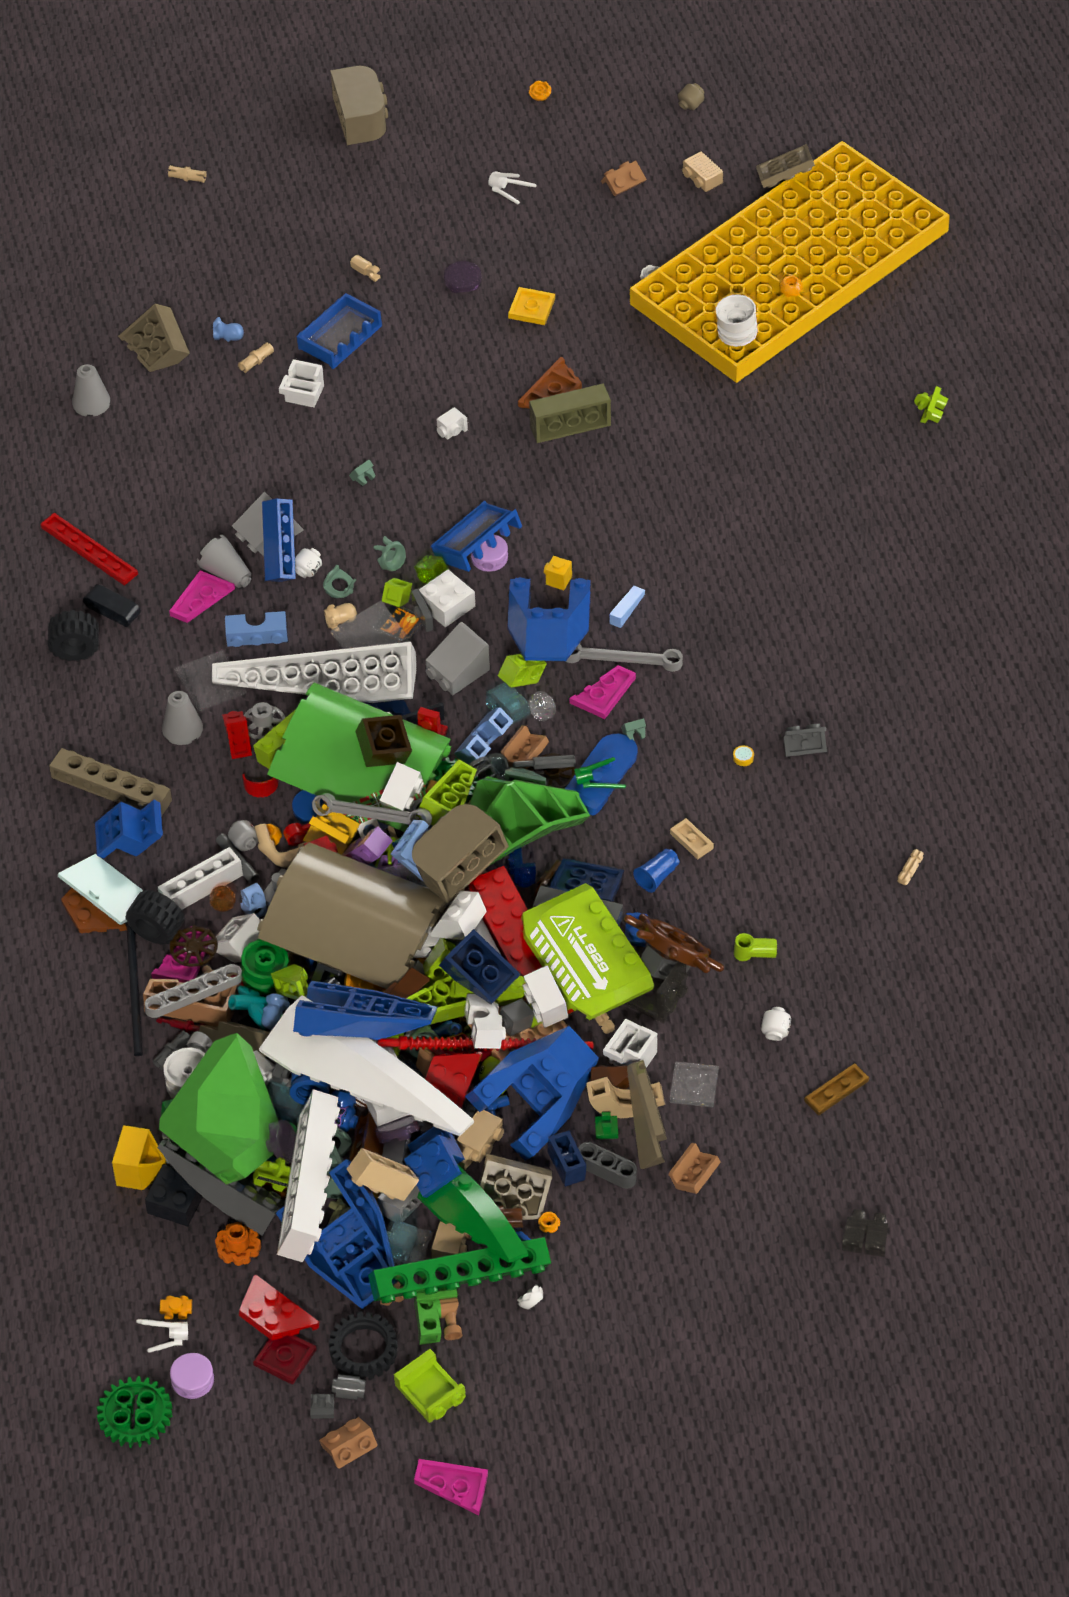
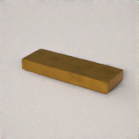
M854 1063L806 1096L804 1102L819 1116L867 1083L869 1077Z

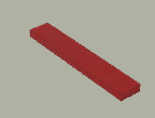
M53 513L40 524L43 530L124 586L138 575L137 569L56 513Z

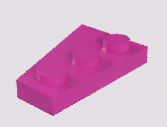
M200 570L170 609V616L188 623L235 589V585Z
M618 665L600 677L597 683L592 686L588 685L582 693L569 698L570 704L606 719L636 679V673Z
M196 931V938H199L203 932ZM192 932L185 933L188 938H192ZM207 935L202 941L211 940V937ZM181 938L178 942L186 941L183 938ZM176 946V948L174 949V953L183 949L184 947ZM185 952L177 958L184 962L187 953ZM204 952L200 954L202 961L205 956ZM167 954L158 969L155 968L151 975L152 979H178L179 982H187L197 977L200 966H183L177 963L171 954ZM191 956L188 963H198L196 956Z
M419 1459L414 1483L479 1516L488 1478V1470Z

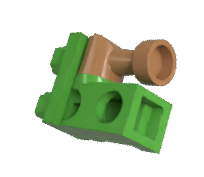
M446 1288L438 1289L439 1292L431 1295H425V1292L417 1293L414 1306L418 1324L419 1345L440 1342L441 1327L439 1319L445 1318L447 1325L443 1330L446 1340H455L462 1337V1329L459 1325H456L458 1310L457 1289L447 1291Z

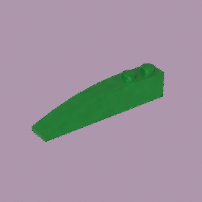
M459 1165L458 1167L462 1174L427 1198L422 1197L420 1192L418 1193L417 1198L441 1222L445 1224L451 1223L456 1226L455 1230L459 1233H467L472 1236V1241L475 1243L487 1245L488 1251L510 1263L528 1256V1251L498 1206L482 1187Z

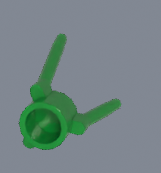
M615 757L587 767L574 769L577 785L583 784L584 789L589 787L626 788L625 784L590 783V780H594L592 770L615 761Z

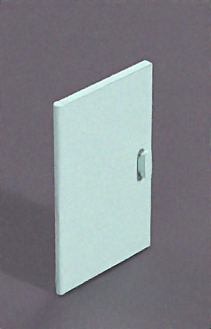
M97 854L58 873V877L119 925L127 922L125 918L127 910L137 895L143 891L101 857H98Z

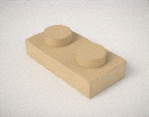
M687 818L670 829V834L697 860L714 849V843Z

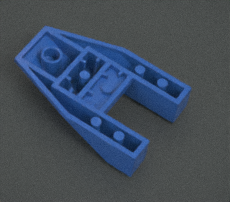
M521 577L510 579L508 631L525 661H567L589 631L591 580L583 578L570 580L568 609H542L539 607L530 609V579Z
M311 981L307 989V998L312 1002L299 1000L295 1009L293 1032H298L299 1035L306 1037L322 1035L363 1037L380 1040L381 1038H388L430 1025L437 1012V1007L376 990Z
M567 1026L510 1052L465 1097L481 1112L510 1085L539 1115L510 1145L526 1161L533 1157L548 1142V1137L555 1135L571 1117L591 1076V1068L595 1067L599 1057L570 1026Z
M346 1159L331 1170L329 1174L351 1209L321 1231L319 1241H314L311 1255L307 1254L304 1260L312 1270L363 1309L374 1300L368 1274L373 1270L393 1267L395 1265L383 1215L372 1190L364 1185L360 1187L351 1180L352 1176L347 1171L351 1161ZM282 1207L280 1210L276 1212L281 1222L283 1218L284 1207ZM392 1279V1285L394 1286L398 1283L396 1279Z

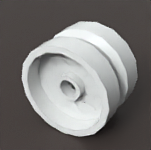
M192 1047L181 1048L174 1051L166 1059L164 1077L167 1092L172 1099H174L205 1055L200 1049Z

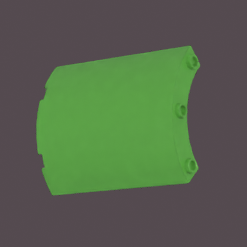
M314 682L306 692L307 700L302 699L282 737L286 741L284 745H281L280 750L277 749L267 775L318 796L329 793L336 800L354 802L385 789L396 764L366 767L355 731L362 718L393 715ZM403 719L412 749L410 756L403 765L419 771L427 789L429 781L435 780L436 774L434 773L444 757L447 758L452 746H449L451 739ZM377 819V821L403 832L409 827L408 824Z

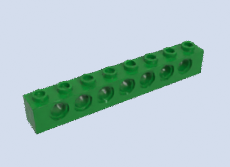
M542 1237L521 1241L528 1251V1264L519 1259L510 1263L507 1262V1268L500 1265V1257L488 1251V1248L373 1270L368 1274L374 1302L382 1300L383 1304L390 1303L396 1300L395 1297L403 1296L404 1299L416 1297L417 1293L425 1292V1295H431L439 1292L438 1289L441 1288L451 1291L460 1288L461 1284L468 1283L469 1287L476 1286L482 1283L481 1280L489 1279L490 1282L502 1280V1276L510 1275L511 1278L523 1276L524 1272L532 1271V1274L544 1272L545 1267L551 1264L546 1239ZM478 1262L485 1265L486 1272H482L478 1268ZM457 1266L463 1268L464 1276L457 1273ZM435 1271H440L443 1274V1280L436 1278ZM414 1275H418L422 1279L421 1285L414 1281ZM392 1279L399 1281L400 1289L392 1285Z

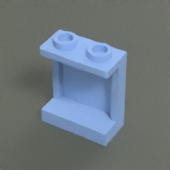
M413 820L391 855L422 880L413 861L412 850L415 843L428 831L429 825L424 820Z

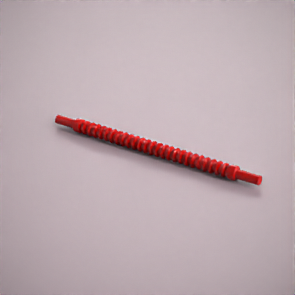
M399 1036V1038H381L376 1040V1044L381 1047H398L400 1050H406L407 1047L410 1050L413 1047L416 1050L419 1047L422 1050L425 1047L428 1050H431L432 1047L434 1050L438 1048L440 1050L444 1048L447 1050L450 1048L462 1050V1048H465L467 1051L471 1048L474 1051L475 1049L472 1038L469 1040L468 1037L463 1040L462 1037H459V1039H456V1037H453V1039H450V1037L438 1039L435 1036L432 1039L429 1036L428 1039H425L423 1036L419 1039L416 1036L413 1039L412 1036L409 1038L407 1036ZM508 1038V1040H502L501 1049L502 1051L506 1049L508 1051L516 1050L536 1041V1038H533L532 1041H530V1038H527L526 1041L524 1038L520 1040L518 1038L514 1040ZM584 1041L593 1050V1041Z

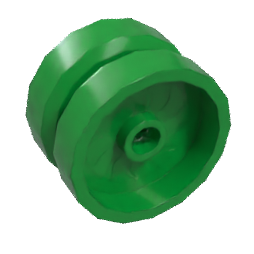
M261 939L249 943L241 955L240 968L242 970V983L244 986L258 991L260 995L275 993L276 989L271 973L288 967L287 951Z

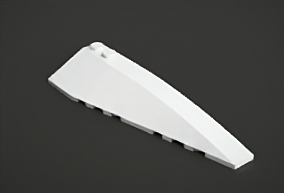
M411 642L212 663V682L214 684L306 695L307 690L315 682L358 701L369 703L413 699L416 677V651Z
M303 995L287 1008L259 1048L261 1053L296 1075L301 1076V1074H304L315 1082L319 1083L322 1081L328 1083L333 1089L349 1091L350 1095L381 1107L386 1105L393 1108V1111L399 1114L403 1112L414 1116L415 1120L431 1122L434 1127L461 1136L474 1123V1120L443 1093L371 1039L322 1035L306 1037L299 1035L298 1032H293L295 1009L299 1000L312 1002Z

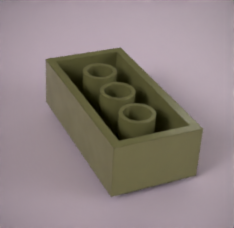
M604 383L529 401L530 428L537 443L611 426V399Z

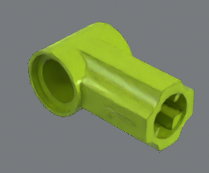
M746 933L739 934L735 939L734 957L739 961H747L751 957L776 958L777 940L753 938Z

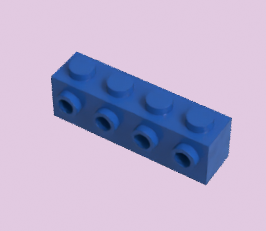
M277 498L263 501L265 581L283 582L296 579L293 500Z

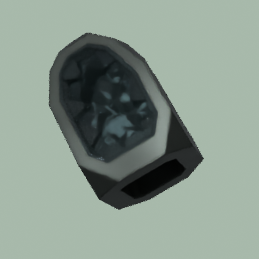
M500 753L487 755L486 757H488L489 761L486 765L492 764V766L485 771L486 776L497 773L496 779L505 780V770L509 769L506 757Z

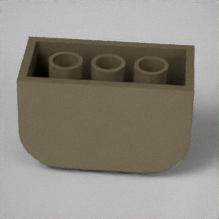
M366 66L330 70L333 100L346 144L368 142L382 137L386 132V118H388V111L385 107L387 105L386 94H382L384 93L383 84L378 81L375 71Z
M463 804L451 809L430 830L422 835L413 847L412 858L424 884L448 904L509 846L500 825L478 807Z

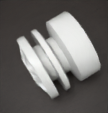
M739 294L723 298L716 307L719 338L725 344L735 347L751 343L758 333L755 303L747 296Z

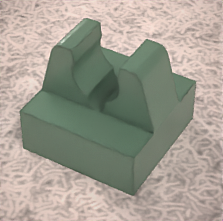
M367 460L354 469L349 476L353 481L356 480L364 486L367 483L364 476H368L370 480L375 478V473L372 469L374 465L370 460Z
M644 718L625 723L621 726L623 734L627 735L630 740H634L633 734L635 732L639 734L641 740L645 738L646 724Z

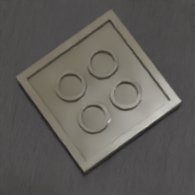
M805 144L757 165L756 169L763 188H771L783 179L790 180L797 173L810 171L815 164L809 148Z

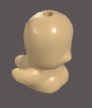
M344 603L337 607L333 604L329 605L324 610L326 624L334 632H339L338 624H349L355 621L357 617L356 608L350 603Z

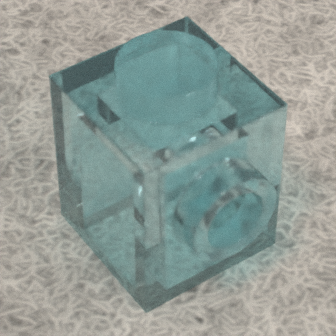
M396 1220L391 1231H387L393 1258L408 1259L418 1239L417 1227Z

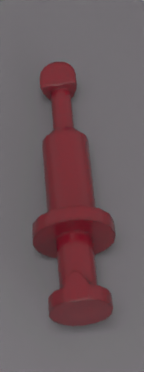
M158 1017L156 1019L158 1023H168L171 1027L185 1030L188 1034L192 1031L199 1032L200 1026L194 1025L193 1020L186 1022L174 1018L168 1020Z

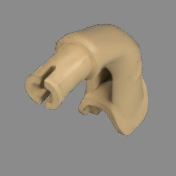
M264 823L254 827L259 842L258 849L279 867L288 868L296 857L299 848L304 847V843L298 845V848L287 852H278L274 841L270 838L267 825Z

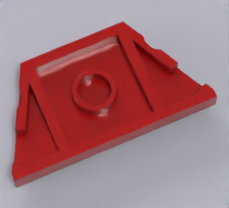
M482 1053L434 1055L425 1080L462 1109L466 1099L465 1095L469 1091Z
M253 1276L239 1309V1316L270 1340L297 1335L300 1330L310 1327L312 1331L319 1328L318 1320L259 1276Z

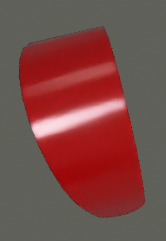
M242 774L244 789L254 797H267L274 793L278 787L279 780L274 777L264 782H251L245 778V774Z

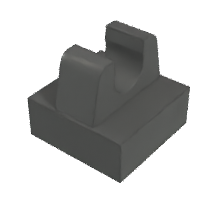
M311 1394V1419L334 1418V1394Z

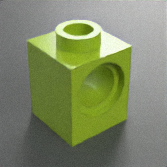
M397 578L389 580L385 583L381 602L397 607L405 605L409 601L412 583Z

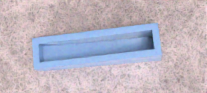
M633 586L611 611L610 624L621 628L645 595V590Z

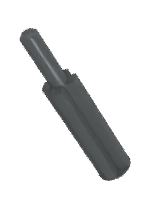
M574 755L533 757V760L514 761L513 767H533L534 770L575 767L576 760Z

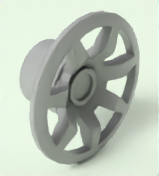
M264 702L257 703L244 714L246 719L253 721L248 726L249 737L257 740L264 737L262 736L264 728L271 731L274 728L272 723L279 724L285 719L284 713L279 708ZM277 712L282 719L274 718L273 715ZM256 727L259 728L258 735H254L249 732L250 730H253Z

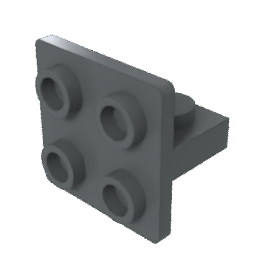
M819 723L806 725V729L800 730V726L785 728V732L781 733L785 757L827 752L826 727H821Z

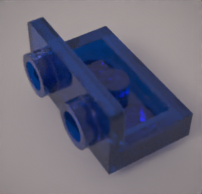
M522 847L514 850L513 853L509 854L508 862L509 875H513L514 885L529 887L531 884H535L536 863H523Z

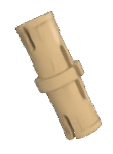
M169 166L171 171H168V177L202 183L206 180L204 179L207 175L206 171L193 170L190 167Z
M266 342L256 351H251L247 358L238 363L239 369L247 373L252 367L257 364L260 365L264 358L274 352L272 345Z

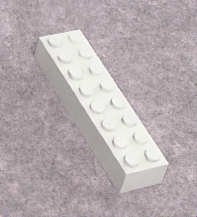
M314 1089L298 1119L277 1255L300 1262L304 1261L307 1254L311 1255L314 1241L318 1242L322 1229L319 1228V1224H321L324 1216V1211L321 1208L324 1206L327 1197L324 1189H326L330 1178L327 1175V1171L331 1167L332 1158H329L335 1145L332 1137H334L337 1130L335 1120L340 1111V1107L337 1106L338 1097Z

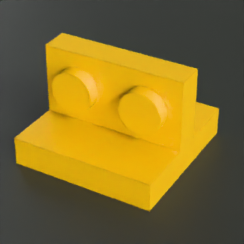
M322 805L321 808L324 811L329 810V807H327V805ZM332 812L325 816L317 814L316 817L312 816L309 822L311 826L303 841L310 842L327 835L330 842L336 844L338 854L342 855L350 845L360 824L341 813Z

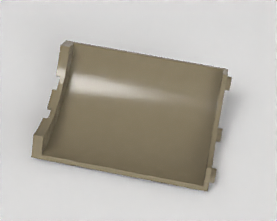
M309 842L304 847L299 848L296 857L285 874L280 875L278 878L277 890L264 919L262 918L258 924L257 930L260 931L258 938L387 989L394 982L398 984L404 975L414 967L413 956H415L417 950L421 951L429 934L426 932L429 926L434 928L443 916L447 903L426 887Z

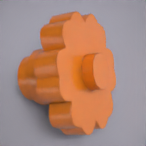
M240 1222L227 1224L226 1231H219L215 1239L218 1257L225 1263L234 1262L236 1266L250 1263L251 1257H257L261 1249L259 1233L247 1226H243Z

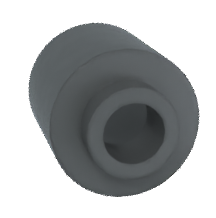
M338 1374V1379L333 1378L332 1392L336 1393V1398L352 1400L364 1398L366 1380L360 1379L357 1376Z

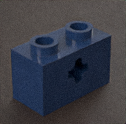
M570 1131L548 1137L547 1152L564 1186L584 1181L587 1165Z

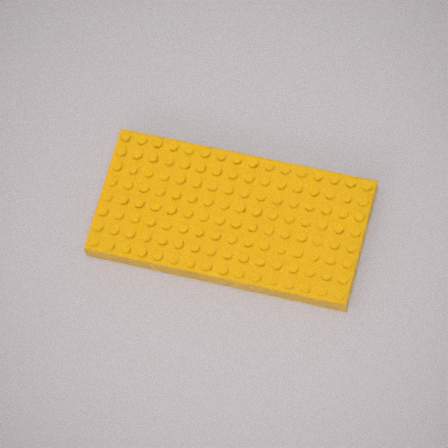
M841 141L815 159V166L810 171L797 173L792 179L783 181L630 288V305L737 383L948 232L950 215ZM787 276L798 277L803 283V291L798 296H785L781 293L779 286L783 278ZM739 294L747 296L755 303L758 333L751 343L735 347L725 344L718 336L716 307L723 298Z

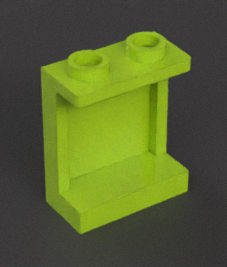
M431 1349L394 1374L395 1386L429 1423L434 1419L442 1418L449 1408L460 1405L466 1397L465 1386L462 1383L458 1385L437 1363L436 1354Z

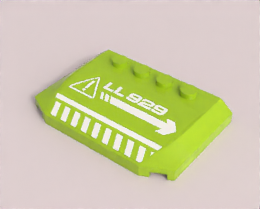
M582 884L523 912L521 916L524 927L523 937L542 967L548 965L567 1005L574 1011L579 1010L587 1015L586 1018L588 1020H592L653 990L654 983L649 970L594 888L590 885Z

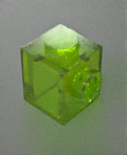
M426 555L414 566L418 579L423 583H429L446 570H449L442 557Z

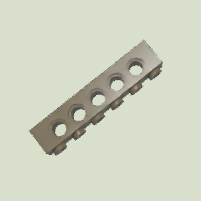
M61 748L49 765L51 778L114 802L126 803L139 810H142L151 801L156 800L160 802L161 814L163 815L172 802L170 788L165 785L156 784L146 778H140L128 771L116 769L109 764L100 763L93 758L84 757L71 750L68 751Z

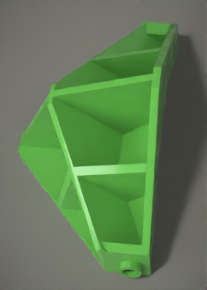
M489 776L476 782L469 803L481 809L500 825L509 847L490 865L514 850L553 831L580 825L590 817L577 791L519 780H499Z
M238 1033L228 1035L213 1042L162 1114L159 1123L160 1131L225 1184L246 1178L283 1147L284 1138L252 1046Z

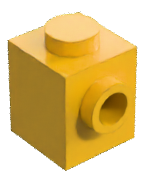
M553 556L551 561L547 562L544 567L546 585L565 590L572 578V561Z

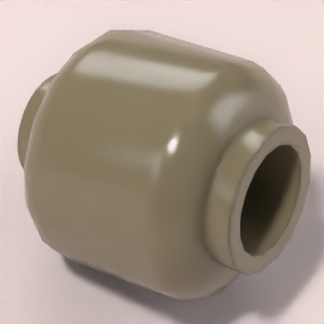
M696 83L687 84L678 93V104L684 110H695L704 101V90Z

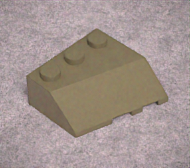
M154 304L118 336L122 341L125 340L128 343L127 347L130 351L134 350L138 354V360L149 372L178 364L190 354L171 308Z
M486 1154L478 1184L498 1208L502 1205L504 1209L521 1208L522 1220L539 1219L542 1215L552 1180V1170Z

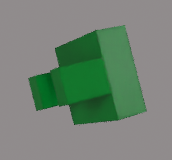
M602 1112V1116L595 1117L596 1139L618 1138L617 1116H611V1112Z

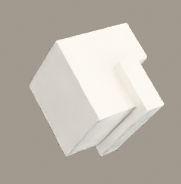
M293 359L288 369L289 375H285L281 382L279 394L285 395V402L315 407L324 387L322 365Z
M625 1019L603 1049V1055L609 1057V1063L615 1066H628L629 1064L644 1060L647 1068L657 1053V1033Z

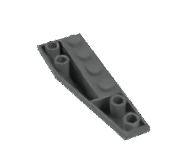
M164 1138L157 1147L172 1167L206 1200L262 1236L276 1217V1212L281 1209L285 1202L276 1192L267 1191L261 1186L255 1185L253 1179L244 1178L225 1184L171 1139Z

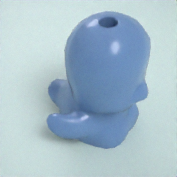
M220 317L216 318L213 322L214 340L224 338L229 342L242 339L244 330L240 324H225L221 321Z
M270 994L266 997L268 1004L263 1008L261 1023L269 1030H273L277 1021L280 1020V1015L290 1006L288 999L279 994Z

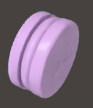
M494 535L497 542L495 548L488 547L486 541L480 545L483 552L482 559L474 558L471 553L472 563L475 567L482 571L490 572L505 566L508 561V546L502 537Z
M187 1353L178 1357L171 1366V1383L178 1395L188 1399H195L204 1396L212 1388L214 1383L213 1368L211 1362L205 1356L198 1353Z

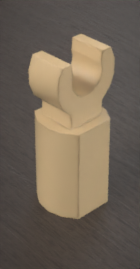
M355 255L351 259L350 264L353 269L363 275H368L375 282L381 278L377 274L380 269L375 265L372 266L371 262L359 255Z

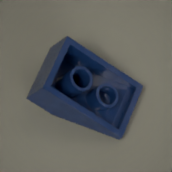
M474 929L439 965L456 982L490 1004L521 975Z

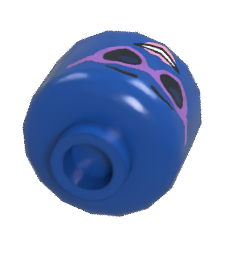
M337 1104L340 1107V1111L335 1124H337L339 1129L347 1133L357 1125L358 1116H356V1110L354 1107H342Z

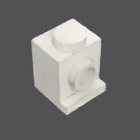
M455 407L437 418V432L442 438L445 437L447 440L452 436L458 435L461 430L464 432L468 430L467 417Z

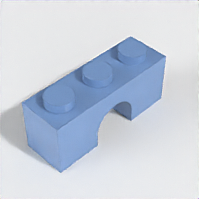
M285 611L265 613V621L258 626L249 625L246 622L245 614L225 616L227 647L288 642Z
M501 707L488 712L455 751L454 755L461 761H465L468 765L474 760L484 757L491 749L489 745L496 738L504 734L513 723V720Z

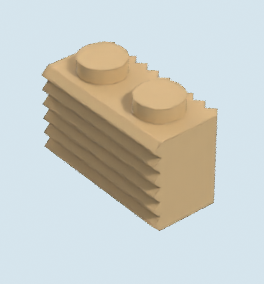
M702 151L683 160V174L686 178H691L697 188H702L707 192L723 183L722 169L718 168V165L716 166Z

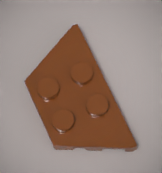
M560 357L518 400V407L529 408V401L582 389V382L574 375L573 370L566 366L564 358Z
M73 888L61 899L64 908L79 933H90L92 931L107 932V929L126 930L125 923L119 925Z

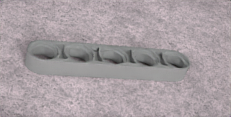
M235 964L226 965L153 995L145 1001V1013L151 1018H157L238 985L242 981V970ZM231 972L238 974L233 978L227 976ZM212 980L218 982V984L213 986L208 985L207 983ZM196 988L199 992L193 994L189 993L188 990ZM173 996L180 998L178 1001L175 1002L169 1000V998ZM153 1004L160 1006V1008L155 1010L149 1007Z

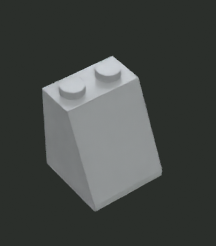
M265 492L232 525L237 531L235 535L242 542L247 540L249 542L247 547L254 553L258 551L263 556L262 502L272 500ZM293 519L294 536H296L304 529Z
M460 622L426 659V674L428 677L435 679L444 691H448L452 695L490 670L489 645L463 622Z

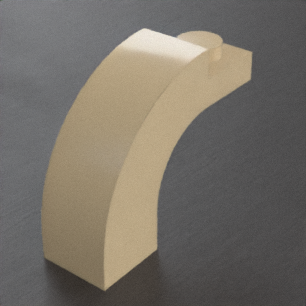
M608 1077L586 1083L589 1101L596 1111L601 1114L602 1112H611V1116H617V1118L633 1117L630 1090L614 1087ZM660 1082L651 1084L657 1106L665 1105Z

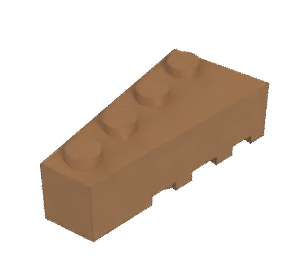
M150 979L143 993L144 1012L147 998L185 982H179L178 979ZM212 980V983H207V984L213 986V985L218 984V982L215 981V980ZM239 984L163 1016L186 1021L193 1020L196 1023L216 1027L219 1026V1022H230L235 1010L229 1008L228 1000L231 995H239L237 990ZM192 988L188 992L194 994L199 992V990ZM176 996L169 998L170 1001L174 1002L180 999ZM153 1004L149 1008L155 1010L160 1008V1006Z

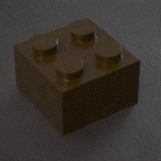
M401 715L362 718L355 731L366 767L395 765L397 762L405 764L412 752Z

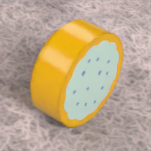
M738 746L733 752V760L739 766H748L754 760V751L748 746Z

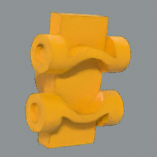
M167 1296L166 1300H160V1314H164L165 1319H173L174 1314H178V1319H187V1314H192L193 1301L188 1299L187 1296H180V1298Z

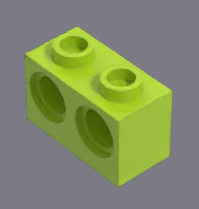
M522 654L506 656L498 677L511 688L536 684L539 682L547 663L545 661H525Z

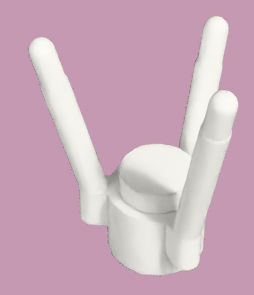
M495 171L489 177V186L492 187V191L498 192L516 204L520 202L502 191L501 188H505L507 183L528 187H536V184L507 178H518L520 176L514 173Z
M147 1319L136 1320L137 1323L143 1325L168 1327L169 1338H174V1341L148 1348L147 1351L149 1353L172 1346H181L182 1340H188V1322L173 1323Z

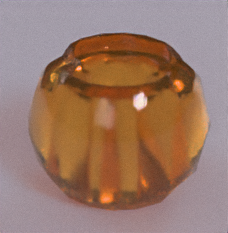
M225 885L214 888L209 896L211 906L219 912H226L232 909L236 901L234 891Z

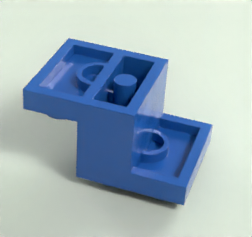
M153 800L142 810L120 802L96 821L97 856L104 859L116 848L133 856H138L155 841L159 840L163 836L160 802Z
M432 1127L408 1144L412 1154L406 1157L404 1161L419 1179L416 1185L422 1197H429L462 1174L457 1164L465 1158L452 1133Z

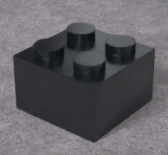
M163 1164L145 1198L147 1214L188 1227L203 1196L189 1185L173 1167Z

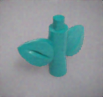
M239 985L237 988L239 995H231L229 997V1008L231 1010H248L253 1021L261 1030L265 1031L266 1028L262 1025L261 1018L263 1008L268 1004L266 997L260 996L258 991Z

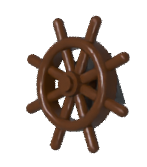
M640 914L638 919L631 915L624 917L626 923L639 929L636 933L637 937L644 939L651 945H647L641 956V960L651 976L681 984L690 966L696 967L704 973L710 972V968L718 972L724 970L723 964L709 957L711 954L709 948L704 947L699 941L684 931L666 922L650 919L645 914Z

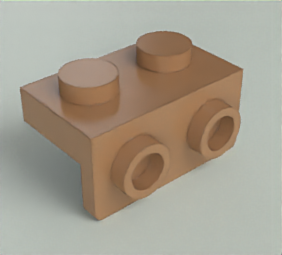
M627 161L619 166L620 169H611L604 173L605 177L601 182L602 184L607 183L612 194L617 196L645 182L647 179L637 161L632 163Z
M522 725L502 749L501 754L506 757L511 768L514 761L533 760V757H538L549 743V740L543 735L530 734L527 726ZM517 767V768H523V769H526V770H527L529 767Z
M691 1143L671 1169L669 1176L676 1189L697 1194L721 1162L718 1156L702 1153L697 1144Z
M360 1417L349 1420L344 1426L329 1432L319 1440L323 1449L332 1456L337 1468L345 1466L377 1447L371 1427Z

